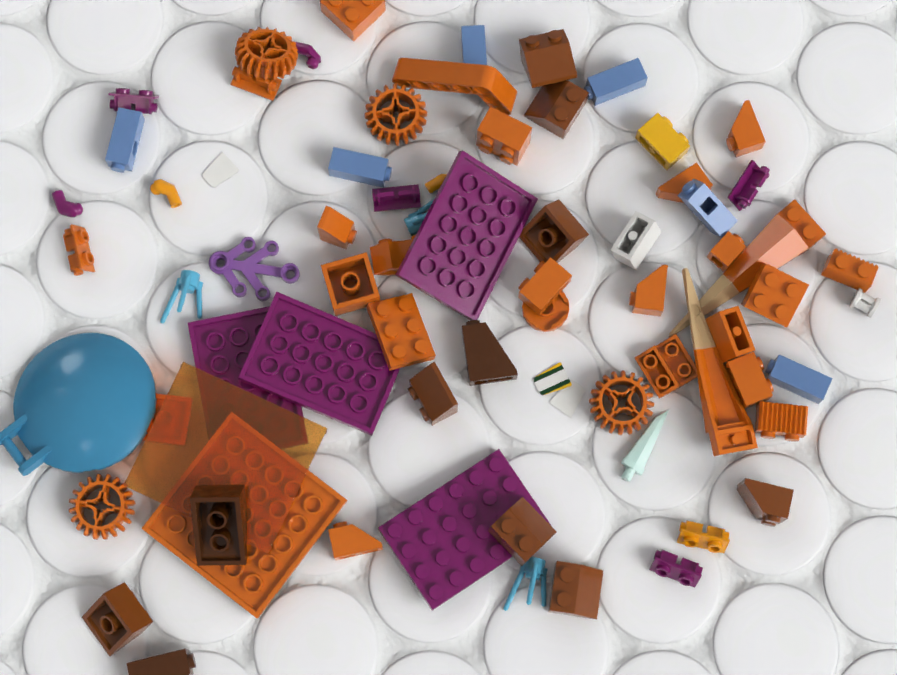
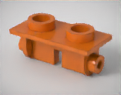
M235 66L232 72L234 77L231 85L274 101L282 80L276 78L274 81L272 78H268L265 81L261 77L256 79L255 75L248 76L247 71H241L240 66Z
M71 224L70 228L65 229V234H63L66 251H75L74 254L68 256L70 270L75 276L82 275L83 270L95 272L93 265L94 257L88 243L89 235L84 227Z

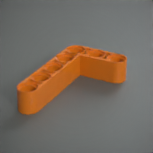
M399 58L392 78L393 83L398 86L404 84L406 88L476 94L489 107L491 106L507 115H511L517 96V90L496 68L488 65Z

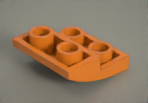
M677 334L635 357L659 399L697 378L696 365Z

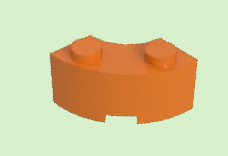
M415 236L404 241L382 239L378 241L379 244L370 247L374 275H396Z

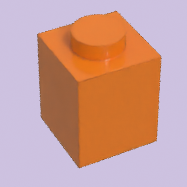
M728 231L711 249L707 258L725 272L745 250L746 246L739 235Z

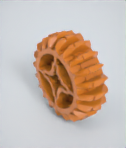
M257 27L256 31L249 29L248 33L245 32L241 38H238L235 55L237 65L241 67V71H247L248 76L255 75L256 79L261 77L265 81L268 78H272L275 81L277 77L284 79L285 75H290L297 63L298 49L296 43L292 41V37L286 36L285 32L279 33L277 28L270 30L268 27L266 29Z
M394 83L393 89L390 90L385 85L384 92L382 93L377 89L375 91L377 97L370 96L369 101L371 103L365 106L368 111L364 114L365 119L368 120L366 126L367 128H372L370 130L372 135L378 134L377 140L379 142L386 138L387 145L391 143V140H395L396 146H399V140H403L407 145L408 137L415 140L417 138L416 133L423 132L421 126L426 125V119L424 118L427 116V110H424L426 103L420 101V94L414 95L415 90L413 88L406 91V85L404 84L401 86V89H397V84ZM399 100L408 103L413 109L402 106ZM392 101L390 106L379 110L383 104ZM395 107H397V112H399L397 123H395V117H393ZM413 119L407 127L400 129L402 123ZM379 120L390 123L393 129L386 128Z
M624 370L621 371L620 377L613 371L611 373L612 380L607 375H604L602 377L604 384L600 381H597L595 384L599 390H591V394L597 398L589 399L590 404L596 405L590 409V413L598 412V415L594 417V421L597 422L602 419L603 422L600 426L602 429L607 424L611 426L608 431L610 434L613 433L615 428H618L617 433L620 436L623 434V428L626 429L628 435L632 434V426L635 430L639 431L641 429L640 423L644 425L648 423L645 416L651 417L653 414L647 408L654 407V402L647 401L654 396L653 393H645L650 387L649 384L641 386L642 377L635 381L633 380L635 373L631 372L629 378L625 377L626 372ZM616 385L629 387L625 392H617L610 389V387ZM635 392L640 399V412L635 409L636 406L631 401V397ZM603 394L608 396V400L612 404V409L608 414L603 407ZM627 395H629L625 402L626 407L624 408L623 405L622 408L619 407L616 411H614L618 404L617 399L619 398V400H621V398L624 399ZM620 413L634 417L628 421L614 419Z
M97 474L96 482H94L92 477L89 476L87 477V486L80 482L79 486L82 490L80 492L75 489L72 493L77 496V499H69V503L75 505V507L68 510L71 514H77L71 518V522H79L76 529L78 531L84 529L83 535L88 537L92 533V538L97 540L101 533L102 538L107 540L108 532L113 537H117L116 528L122 532L126 530L122 525L124 521L127 524H131L132 521L127 518V514L134 515L135 511L128 509V507L134 506L136 503L134 500H127L132 497L133 492H124L128 485L126 483L119 485L120 478L116 477L112 481V476L106 474L103 481L102 475ZM102 488V491H99L95 499H87L93 491ZM110 489L118 493L121 506L111 503ZM103 501L110 508H106V510L101 512L93 505L98 506ZM84 507L93 510L94 525L87 521L84 515ZM118 514L115 520L102 526L108 515Z

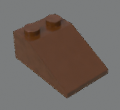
M245 485L195 486L190 497L197 566L246 565L247 504Z

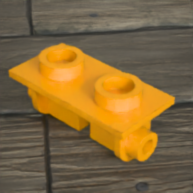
M688 520L681 522L680 534L676 543L684 544L687 547L707 549L713 553H725L730 539H728L729 532H726L725 529L708 525L707 531L704 533L702 532L703 524Z

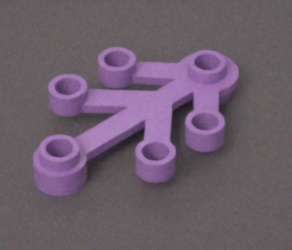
M245 237L239 245L228 252L217 251L210 256V269L216 274H223L232 286L234 295L239 298L247 294V288L244 283L238 281L232 270L242 271L256 291V297L260 301H267L270 298V291L266 286H263L255 274L280 277L288 284L295 283L300 277L299 269L293 263H287L282 268L257 264L268 256L278 254L279 247L275 241L266 242L262 249L244 261L234 259L244 252L250 253L255 250L256 243L251 237ZM247 241H251L253 243L252 247L250 248L244 247V244ZM270 245L276 246L273 252H269L267 248ZM219 260H224L225 265L222 267H218L217 262ZM289 271L295 273L293 278L286 277V274ZM238 286L244 287L242 293L235 292ZM261 290L267 291V295L265 297L259 296V292Z

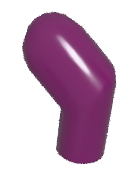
M295 42L298 54L308 58L306 65L311 69H316L318 64L321 63V56L311 45Z
M62 190L51 194L56 208L61 215L72 218L82 214V205L66 201Z

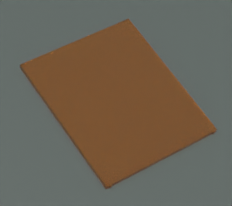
M183 362L137 459L125 480L124 486L192 517L190 497L195 486L245 485L247 544L269 554L323 437L327 433V428Z

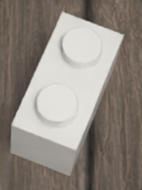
M635 211L611 248V252L619 262L637 270L662 231L655 220Z

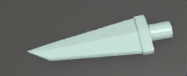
M668 411L654 417L626 457L623 458L621 464L626 469L621 478L625 481L630 482L634 473L641 476L644 472V467Z

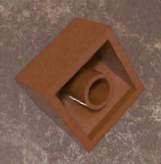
M564 29L552 30L548 33L530 35L519 39L521 62L532 88L577 78L570 43Z
M570 81L544 85L530 104L524 117L564 139L587 103L589 92Z
M558 199L545 205L523 228L519 237L540 262L542 260L546 262L551 257L558 263L575 250L589 234Z
M435 362L429 364L409 380L411 387L407 389L414 401L418 399L422 408L419 411L425 422L429 420L433 426L458 412V403Z
M747 478L737 485L738 493L755 519L761 520V524L775 527L776 524H780L788 519L793 489Z
M523 497L511 506L488 530L521 566L557 533Z
M556 561L548 612L597 620L603 570L580 564Z
M125 582L103 593L82 616L109 656H112L142 634L153 622Z

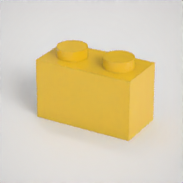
M659 113L638 129L635 136L640 144L666 170L680 160L690 147L688 139L682 133H677L673 129L671 121L665 116L662 117Z

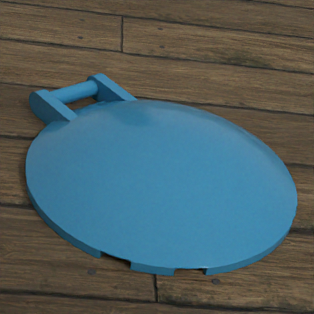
M75 334L50 344L32 359L20 377L13 403L15 422L0 432V445L6 448L19 466L18 470L22 476L30 474L43 463L66 472L83 473V471L102 470L120 462L142 442L147 434L151 420L154 419L157 399L155 381L148 364L132 346L106 334ZM17 435L33 455L28 460L25 459L11 440Z

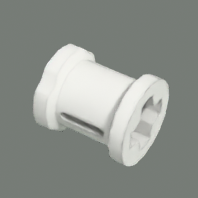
M859 288L849 307H856L867 313V316L871 318L881 299L878 297L875 299L863 293V290Z

